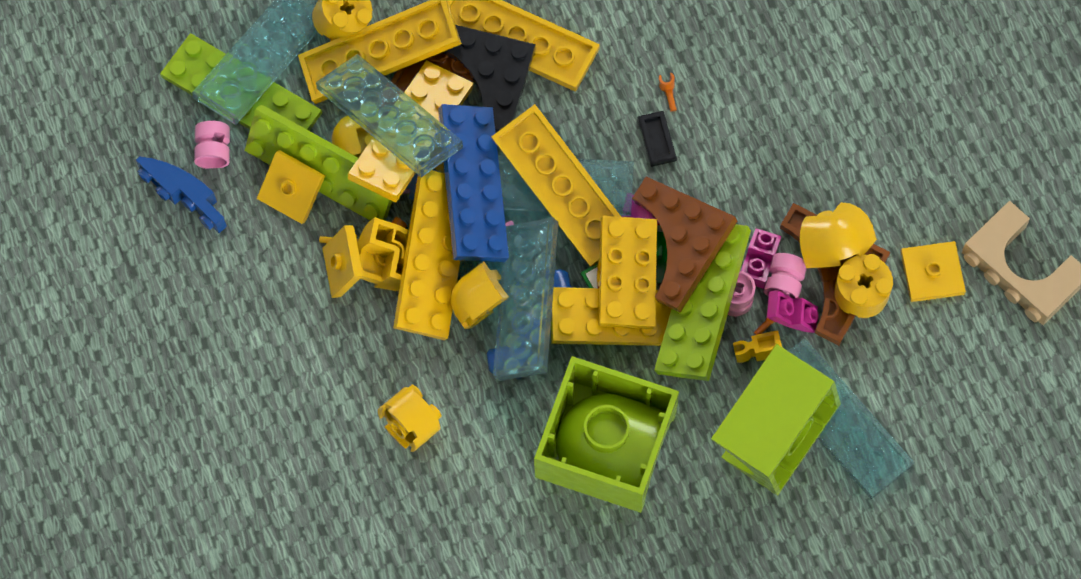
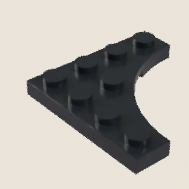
M456 25L462 44L441 53L446 54L455 61H459L468 70L469 75L480 91L483 107H493L495 132L497 133L515 119L536 50V44Z

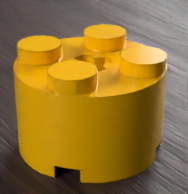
M318 0L312 12L313 24L317 32L321 35L324 34L330 41L356 34L364 29L372 20V4L370 0Z
M875 254L861 255V257L854 256L848 259L839 269L835 284L834 295L837 304L844 312L851 313L859 318H869L879 314L886 306L892 291V273L889 267Z
M413 384L402 388L378 408L380 420L385 417L388 422L384 426L388 433L405 449L411 446V452H415L440 430L439 419L442 417L437 407L433 404L428 405L422 398L421 391Z

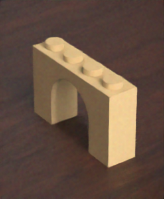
M1009 201L965 243L962 253L964 254L965 261L970 266H977L984 272V277L990 284L998 285L1005 291L1004 294L1010 302L1020 304L1025 309V314L1030 320L1044 325L1081 289V263L1071 255L1050 276L1041 280H1026L1014 274L1006 263L1004 251L1027 227L1030 218Z

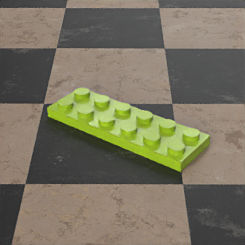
M191 33L160 73L163 79L248 129L251 128L255 109L260 105L269 108L309 131L322 114V110Z
M263 105L255 109L244 151L271 165L275 153L281 150L326 175L319 193L370 221L374 217L387 220L392 201L348 180V173L358 160V157Z
M736 224L682 311L678 312L671 309L654 369L658 375L703 381L710 380L751 232L747 225Z

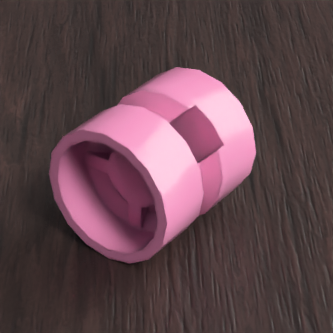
M220 121L198 123L195 126V143L197 144L194 148L195 164L205 169L228 166L230 162V149L227 146L230 143L229 125Z
M774 254L769 270L772 276L767 277L764 288L765 295L769 297L770 291L779 290L792 299H799L802 288L800 281H803L807 269L804 260L792 254Z
M744 271L739 272L728 312L729 316L737 317L744 315L752 307L756 286L752 277Z

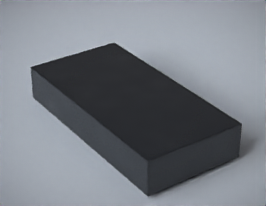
M664 110L638 116L637 120L650 166L653 167L677 161Z

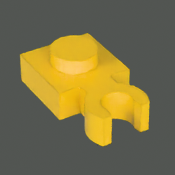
M778 330L753 335L750 342L736 341L733 343L737 363L746 362L751 357H756L757 362L766 360L776 344L782 347Z

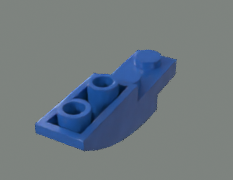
M141 156L136 159L139 167L137 173L147 184L151 181L157 187L155 191L164 201L170 199L174 204H177L181 200L190 212L196 210L201 215L199 220L208 230L214 228L220 233L227 227L224 217L213 207L217 202L214 192L199 179L167 162Z

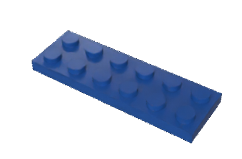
M442 104L438 111L453 260L506 262L509 259L498 151L497 145L491 138L496 133L493 107Z

